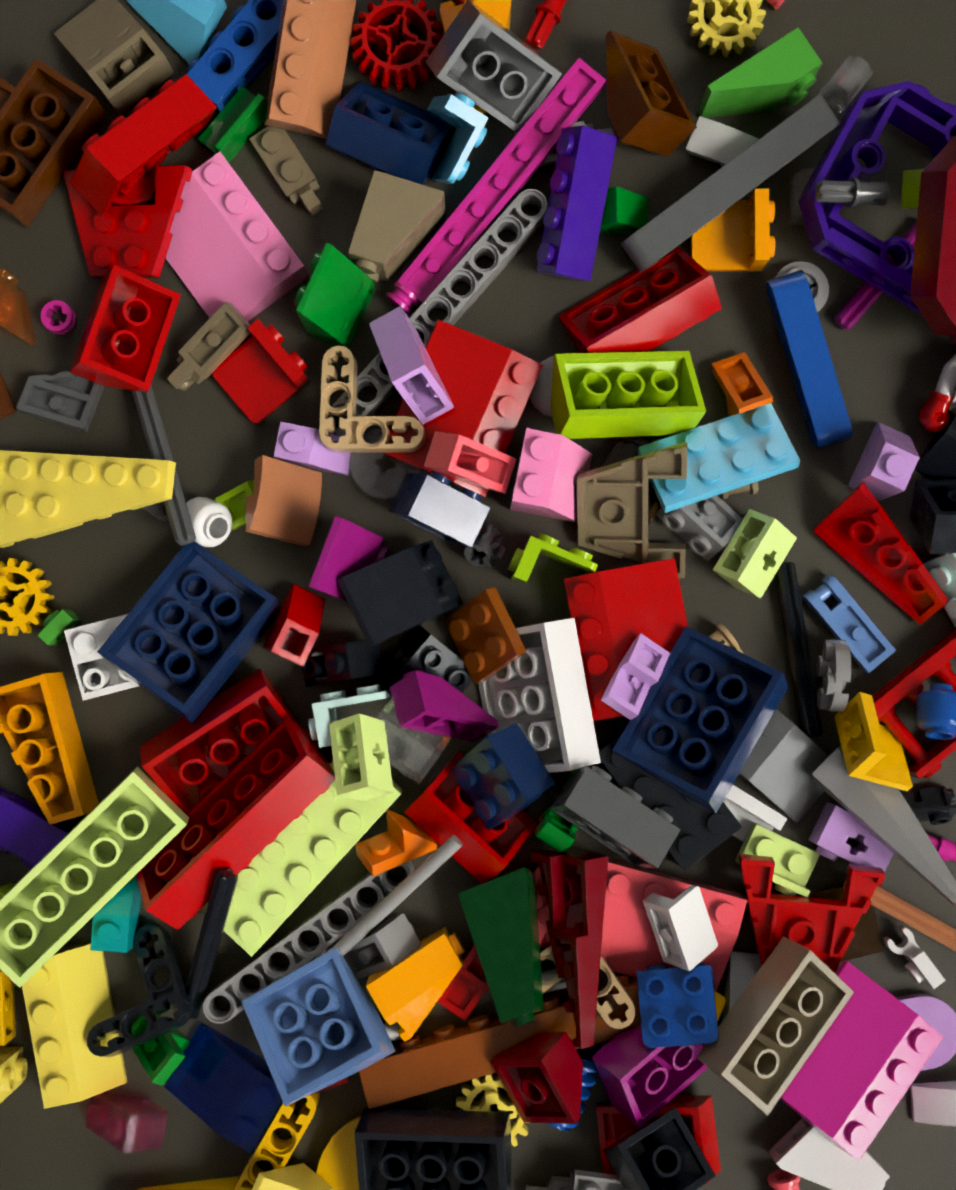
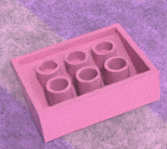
M221 152L192 171L190 182L185 181L180 197L184 200L180 213H175L170 233L173 236L166 260L209 318L224 303L229 302L249 321L309 278V275L301 260Z

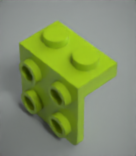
M539 533L537 538L529 537L523 550L520 548L516 549L507 570L514 572L511 577L512 581L524 585L529 579L539 554L585 574L594 573L598 564L591 561L593 555L574 547L568 552L557 547L559 544L558 540Z

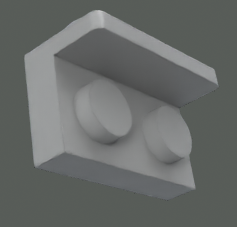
M718 495L664 513L661 507L656 513L667 528L678 534L690 545L696 554L701 555L707 561L724 548L743 520Z

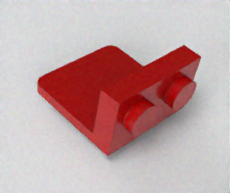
M257 319L247 327L252 337L230 354L212 373L216 381L254 424L261 423L310 382L303 372L308 366L294 350L288 354L280 345L285 339L271 323L265 327Z

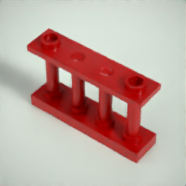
M956 628L872 695L878 721L885 723L915 761L908 767L911 777L919 779L922 777L928 778L939 771L942 767L940 762L956 750V737L941 740L926 752L894 713L896 711L894 705L904 697L906 700L911 699L916 705L917 697L923 692L924 688L921 683L931 675L939 677L944 684L953 686V691L956 692V675L950 669L952 664L949 662L956 656Z

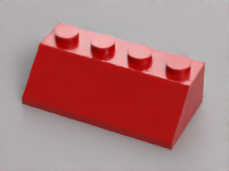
M677 246L642 273L639 270L634 271L562 313L558 318L578 353L649 352L664 342L677 337L681 332L698 322L706 320L710 315L721 310L722 307L712 275Z

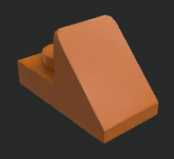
M745 352L712 363L713 375L726 395L729 416L741 414L773 402L772 394Z
M386 810L387 831L359 842L355 846L357 857L374 877L437 850V843L413 820L391 810Z

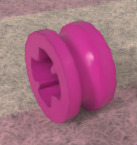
M396 282L393 285L394 291L391 293L387 292L385 297L395 308L401 306L409 317L412 314L411 307H417L420 301L408 288Z
M52 300L45 304L41 310L40 318L42 324L57 335L70 333L77 324L75 311L61 300ZM61 309L67 318L64 323L59 321L60 325L56 326V322L51 317L54 312L59 314L58 310Z

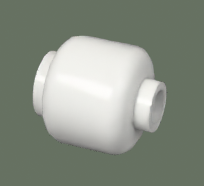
M196 497L186 503L196 536L194 542L203 547H215L222 544L229 536L233 523L231 513L227 507L207 497Z

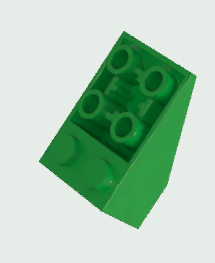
M326 243L323 252L318 251L315 254L310 265V272L313 274L308 285L300 287L294 306L297 307L296 312L310 337L333 347L339 345L349 349L376 288L374 281L333 245Z

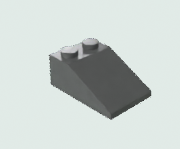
M470 0L466 1L426 61L438 79L473 100L477 106L517 133L534 114L562 75L556 67Z
M776 709L738 775L790 819L798 823L824 791L814 782L812 773L829 756L793 722Z

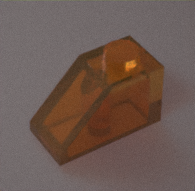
M0 268V327L33 347L37 339L27 294L16 286L19 281L18 278Z

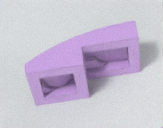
M639 634L617 667L601 701L630 720L637 717L650 686L659 681L670 653L643 634Z

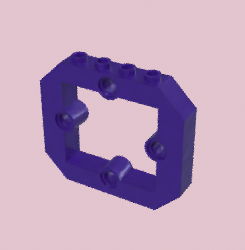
M906 81L862 92L848 106L840 121L841 124L838 125L798 199V205L813 251L922 315L910 297L914 249L911 243L901 237H892L883 242L838 215L844 203L818 202L814 197L817 182L823 180L848 181L851 177L867 182L882 169L886 161V153L883 146L877 140L887 122L928 146L934 158L951 140L950 135L956 136V106L941 101L930 94L924 86ZM857 157L865 162L866 168L859 164ZM886 253L893 258L894 265L887 261Z

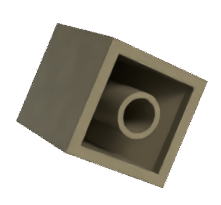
M374 170L348 251L350 261L374 281V284H377L378 280L388 283L444 221L446 215L444 191Z

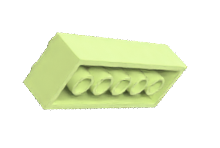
M332 761L330 763V766L334 772V764ZM392 780L393 793L366 801H359L337 796L336 781H334L326 792L320 794L305 808L300 817L294 819L278 834L271 844L267 845L252 859L245 869L236 874L238 881L223 931L252 957L402 794L403 789ZM208 902L201 908L204 913H206Z
M138 766L0 899V970L19 988L187 825L189 817Z

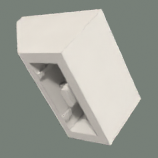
M128 614L64 630L83 701L139 686L97 652Z

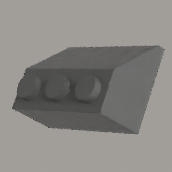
M592 766L591 769L589 767L578 769L551 801L548 809L636 868H658L681 830L671 823L673 818L657 807L651 810L642 804L641 800L643 798L632 789L624 786L621 790L610 782L612 777L599 767Z

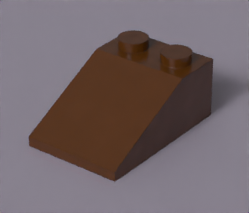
M610 30L606 34L608 115L614 126V134L625 145L631 144L643 148L649 153L655 152L668 157L697 127L658 49Z

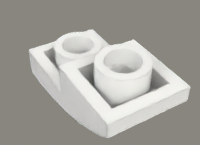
M700 116L696 124L697 128L693 131L685 150L690 155L718 163L723 167L759 139L730 126Z

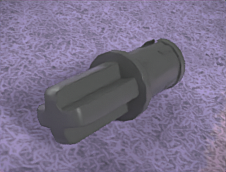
M851 177L848 181L823 180L816 183L814 197L818 202L845 203L847 207L851 208L857 204L884 206L887 201L883 199H889L890 187L888 182L885 181L863 182L859 181L856 177Z

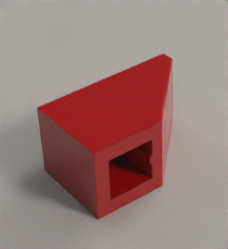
M292 584L262 649L294 664L304 666L319 634L325 599Z

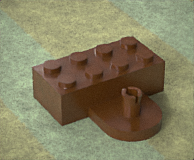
M35 58L16 87L0 77V210L27 228L64 176V170L69 169L82 150L81 148L84 143L91 137L106 115L105 110L95 96L37 58Z

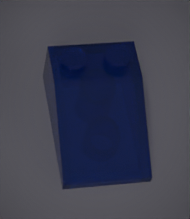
M201 1022L184 1051L186 1057L171 1074L164 1087L217 1134L252 1154L282 1102L281 1096L264 1058Z

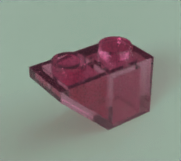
M103 1092L91 1097L90 1106L86 1112V1128L122 1153L162 1148L168 1111L149 1099Z

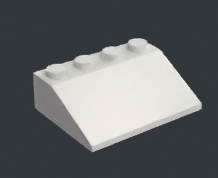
M575 618L516 628L527 652L484 682L478 683L483 710L498 720L499 724L498 728L487 735L496 733L517 722L548 773L572 771L601 763Z

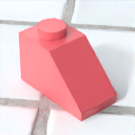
M435 431L424 467L451 478L505 494L517 459L460 434Z

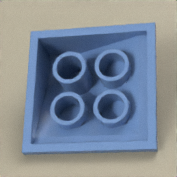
M338 948L328 951L241 1001L284 1106H288L347 1078L395 1052L379 1014Z

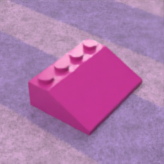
M844 960L835 974L854 993L780 1099L832 1144L859 1161L941 1042L943 1036L904 1003L850 962Z

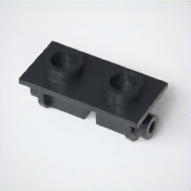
M945 786L919 789L917 792L920 802H915L912 790L900 791L919 822L929 821L931 825L945 824L950 822L956 814V804L951 805V803L955 802V794L952 788L946 789Z

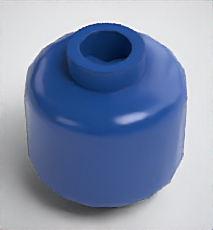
M948 684L930 685V690L918 695L916 700V726L925 732L926 737L940 740L956 737V692L953 691V686Z

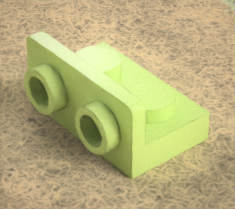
M753 822L735 861L740 865L739 854L773 857L775 866L772 882L776 883L774 889L785 895L796 896V893L808 897L810 890L805 886L820 854Z

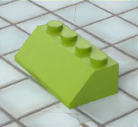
M690 351L555 354L553 357L550 409L556 434L563 435L568 439L676 435L694 429L706 413Z

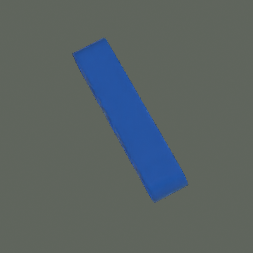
M798 270L766 281L769 302L814 446L818 449L851 438L853 434L851 423L803 270Z

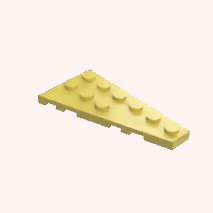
M0 450V548L12 546L15 542L29 538L36 539L83 525L84 522L94 519H105L111 517L112 514L125 510H136L170 500L173 495L176 462L157 459Z

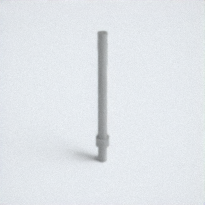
M452 835L335 945L324 949L315 959L334 948H338L342 956L348 953L463 846L459 838Z

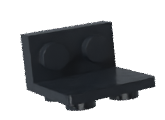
M421 625L406 631L383 658L384 674L371 676L391 696L390 687L402 680L406 673L415 670H421L424 673L442 677L461 693L472 682L464 661Z

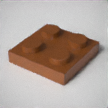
M496 587L485 589L444 621L474 684L484 682L527 652Z

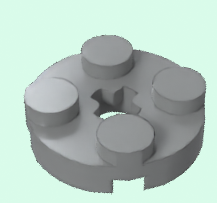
M824 640L823 656L817 657L816 675L817 677H823L822 688H819L817 695L818 709L831 712H844L846 709L849 694L842 693V690L845 689L846 682H851V653L849 645H845L846 640Z

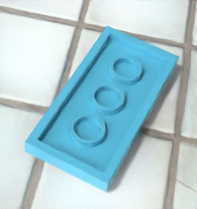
M771 403L638 447L639 456L679 443H688L687 479H649L664 513L796 469L800 464V459Z

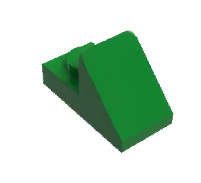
M154 1013L157 1019L161 1018L159 1014ZM143 1015L131 1027L135 1036H140L146 1030L147 1021ZM176 1029L132 1049L151 1082L163 1086L186 1057L183 1051L190 1041Z

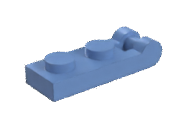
M828 574L821 580V586L815 591L810 589L802 596V599L817 614L836 639L846 640L845 645H849L851 657L865 673H870L892 655L896 649L842 584L832 574ZM832 595L838 603L829 609L824 601Z

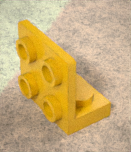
M859 692L847 704L844 712H838L834 716L848 776L908 791L913 785L902 744L887 726L879 724L872 695Z

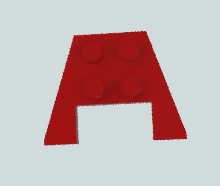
M185 165L156 166L154 205L111 206L102 216L70 184L76 170H64V179L90 276L102 279L113 265H117L143 278H159L173 236L170 233L175 213H180L184 201L180 197L185 181L190 182L192 168Z
M739 854V862L761 965L765 963L780 940L785 937L811 950L825 965L835 972L855 935L854 928L862 913L866 914L872 903L870 898L877 885L881 886L885 879L883 869L849 865L843 900L772 894L771 887L775 866L773 857Z

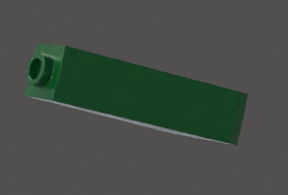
M523 867L458 893L500 1022H513L514 1028L535 1021L534 1013L544 1010L536 880L533 870Z

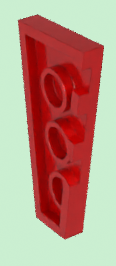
M864 482L821 520L813 530L919 625L945 606L948 599Z

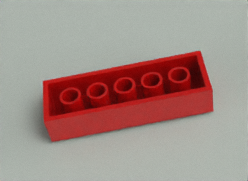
M288 717L187 814L189 817L187 825L136 874L145 910L176 930H179L188 920L194 918L199 910L209 901L216 873L219 870H227L229 868L234 870L236 875L245 869L260 851L277 838L282 830L294 819L302 815L305 808L320 794L326 792L335 781V774L322 747L319 748L318 740L312 741L310 733Z

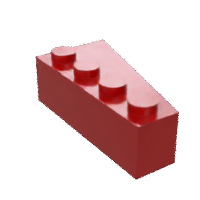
M187 74L176 82L172 79L168 80L158 90L155 98L150 100L148 97H145L134 107L133 114L127 118L123 115L119 116L110 124L107 133L101 137L95 134L84 143L81 148L84 154L70 184L102 216L111 208L110 204L117 192L125 196L135 188L134 184L140 180L146 170L151 174L156 169V166H160L170 153L168 148L175 153L208 124L217 106Z

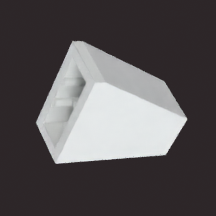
M803 1118L769 1150L775 1163L782 1170L831 1190H883L885 1182L890 1178L883 1167L867 1150L858 1161L832 1144Z

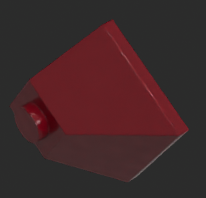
M567 1032L539 1033L496 1055L490 1061L523 1122L576 1124L580 1119L583 1062Z

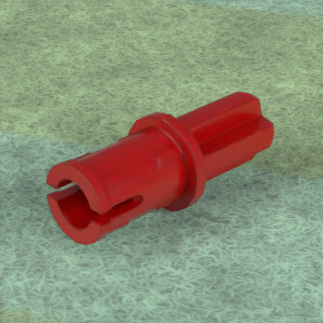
M544 0L542 4L537 5L535 9L537 15L525 36V41L529 47L538 50L544 47L554 25L559 24L562 19L560 13L567 0Z

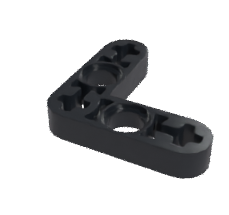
M151 924L144 925L135 934L133 941L134 949L149 1001L92 1027L88 1033L87 1046L89 1051L95 1056L114 1057L176 1030L188 1021L191 1013L190 1002L171 936L164 928ZM150 935L158 937V941L154 943V949L146 947V943L151 941ZM156 954L164 956V958L157 959ZM166 966L170 971V977L165 985L159 987L154 981V975L158 968ZM170 1003L178 1005V1010L173 1013L174 1019L171 1017L157 1019L154 1014H162L169 1011ZM138 1015H143L147 1021L146 1030L140 1036H135L131 1030L132 1021ZM121 1032L123 1037H115L107 1042V1046H101L100 1041L105 1038V1033L117 1034Z

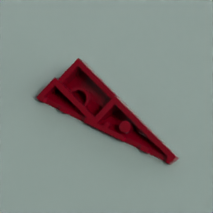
M556 850L532 851V863L539 864L543 881L542 884L538 885L539 895L546 896L549 907V920L545 922L558 978H565L569 1000L564 1002L566 1013H573L576 1025V1038L572 1039L575 1047L584 1049L594 1046L608 856L587 850H566L564 852H557Z

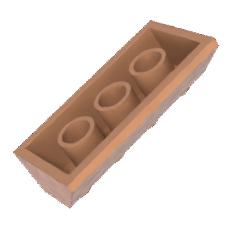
M283 0L264 125L327 139L335 106L340 102L356 0Z

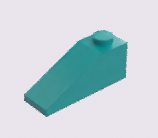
M137 875L93 916L90 950L127 953L134 947L133 941L139 927L141 891Z

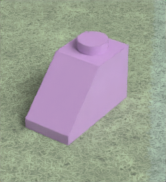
M280 422L273 457L301 467L348 476L353 453H339L328 449L320 439L319 429ZM329 433V437L335 443H338L341 436Z

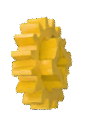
M9 558L6 566L4 562L0 561V611H6L9 618L13 619V621H8L0 616V634H3L7 629L8 636H18L19 628L23 633L29 634L32 632L31 623L42 626L41 613L51 614L52 610L45 606L46 601L53 600L54 595L47 594L45 589L51 586L52 583L48 580H40L44 573L42 569L35 568L31 571L32 562L23 560L19 566L18 559ZM13 574H21L30 582L21 584ZM12 591L21 592L13 599L14 603H6L13 596ZM35 598L33 607H32V609L30 610V606H31V604H32V602H33V599Z

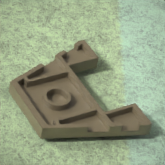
M679 443L579 473L577 476L578 546L619 559L625 557L642 564L675 558L679 578H685L686 543L648 542L649 479H687L688 443Z

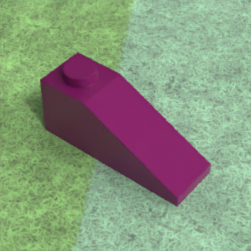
M415 670L406 673L402 680L390 687L399 727L475 742L499 727L498 720L442 677L427 674L421 670Z

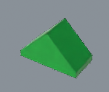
M617 186L607 190L599 234H634L648 223V197Z

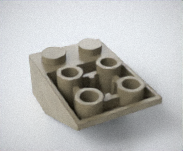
M96 0L53 33L119 116L174 74L164 53L118 0Z

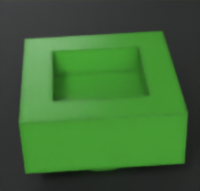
M56 610L43 621L42 625L45 628L38 636L47 645L58 646L66 638L64 630L77 627L83 620L73 610Z

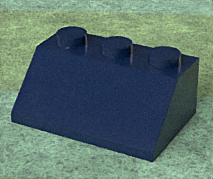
M360 81L335 106L326 145L336 149L343 156L354 157L368 163L374 170L385 171L399 178L425 185L438 165L454 130V126L429 111Z

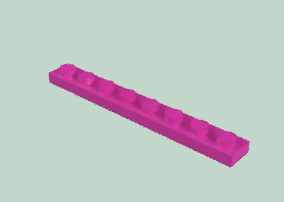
M578 58L397 282L408 288L423 303L491 227L557 146L562 128L572 127L606 86L607 80L582 59Z

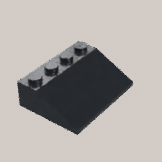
M393 1108L364 1109L354 1132L359 1190H511L512 1144L510 1112Z

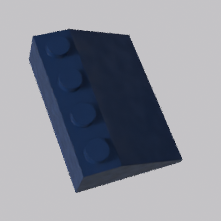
M196 542L182 547L97 652L158 701L190 724H193L279 614L280 608L276 597Z
M686 626L670 652L659 681L650 686L638 716L629 721L612 751L683 796L717 813L788 689L783 672Z

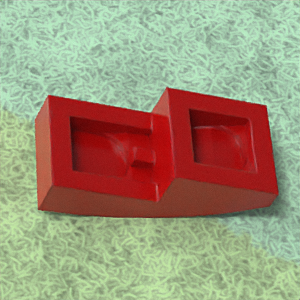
M475 944L463 958V966L437 1001L464 1021L467 1020L484 992L487 993L489 990Z

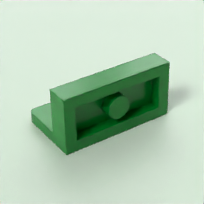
M242 86L198 138L199 143L213 155L221 152L228 163H230L264 122L267 106L266 98L260 93L254 96Z

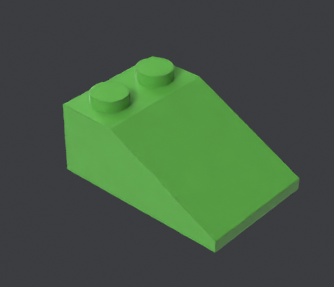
M798 27L709 84L696 114L698 117L715 118L776 111L786 104L793 107L808 95L807 89L817 80L815 75L821 67L822 61Z

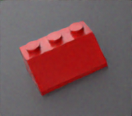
M113 265L102 278L70 373L102 386L147 393L181 294L117 265Z
M459 751L404 813L440 846L452 835L458 837L463 846L452 857L477 881L483 884L492 880L508 865L534 830L537 822L523 810L518 815L488 830L450 769L465 756Z

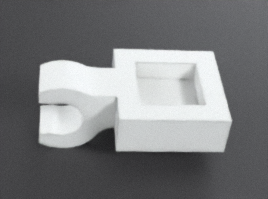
M903 925L898 927L904 936L901 944L895 945L887 936L883 938L884 944L888 949L896 954H903L909 962L905 965V968L918 984L923 981L935 989L946 981L926 953L917 945L914 935L909 929Z

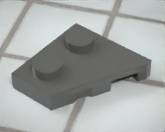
M70 371L59 372L53 376L47 374L28 376L16 409L20 414L87 434L105 386L70 373Z

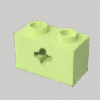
M749 509L713 568V571L736 589L761 599L797 537L775 518Z
M359 713L329 723L337 796L366 801L393 793L385 722Z

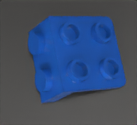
M700 962L691 971L681 968H668V965L647 966L645 971H637L642 1039L645 1046L648 1048L713 1044L717 1042L719 1033L714 996L716 983L711 965H705L704 962Z

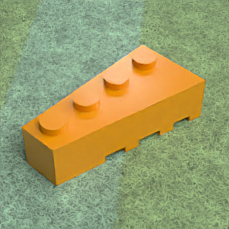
M63 672L44 673L1 686L0 734H4L13 750L11 755L16 765H21L29 780L27 784L48 823L51 825L90 813L99 802Z

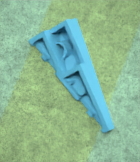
M125 0L150 27L152 26L165 39L167 44L188 65L196 58L200 59L208 50L211 36L227 8L224 0Z

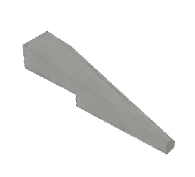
M842 747L836 748L812 773L814 782L867 827L871 835L956 908V881L900 790L848 776Z

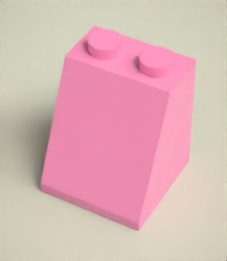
M526 428L510 510L578 523L577 476L579 473L590 470L593 454L563 435Z

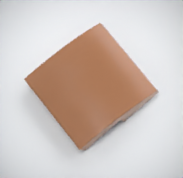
M265 455L255 459L254 493L246 497L245 532L304 547L309 546L319 512L322 473Z

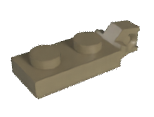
M268 126L249 138L252 146L288 201L291 200L293 205L301 201L311 217L323 210L319 199L314 193L320 188L317 178L285 129Z
M229 302L224 303L178 351L180 356L176 361L180 365L167 378L176 389L185 391L194 382L200 384L207 379L250 334L247 327L251 324L233 304Z

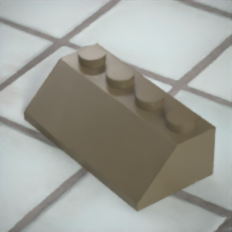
M783 937L718 1026L719 1038L717 1042L705 1044L696 1058L726 1084L768 1115L849 1001L854 991L811 950Z

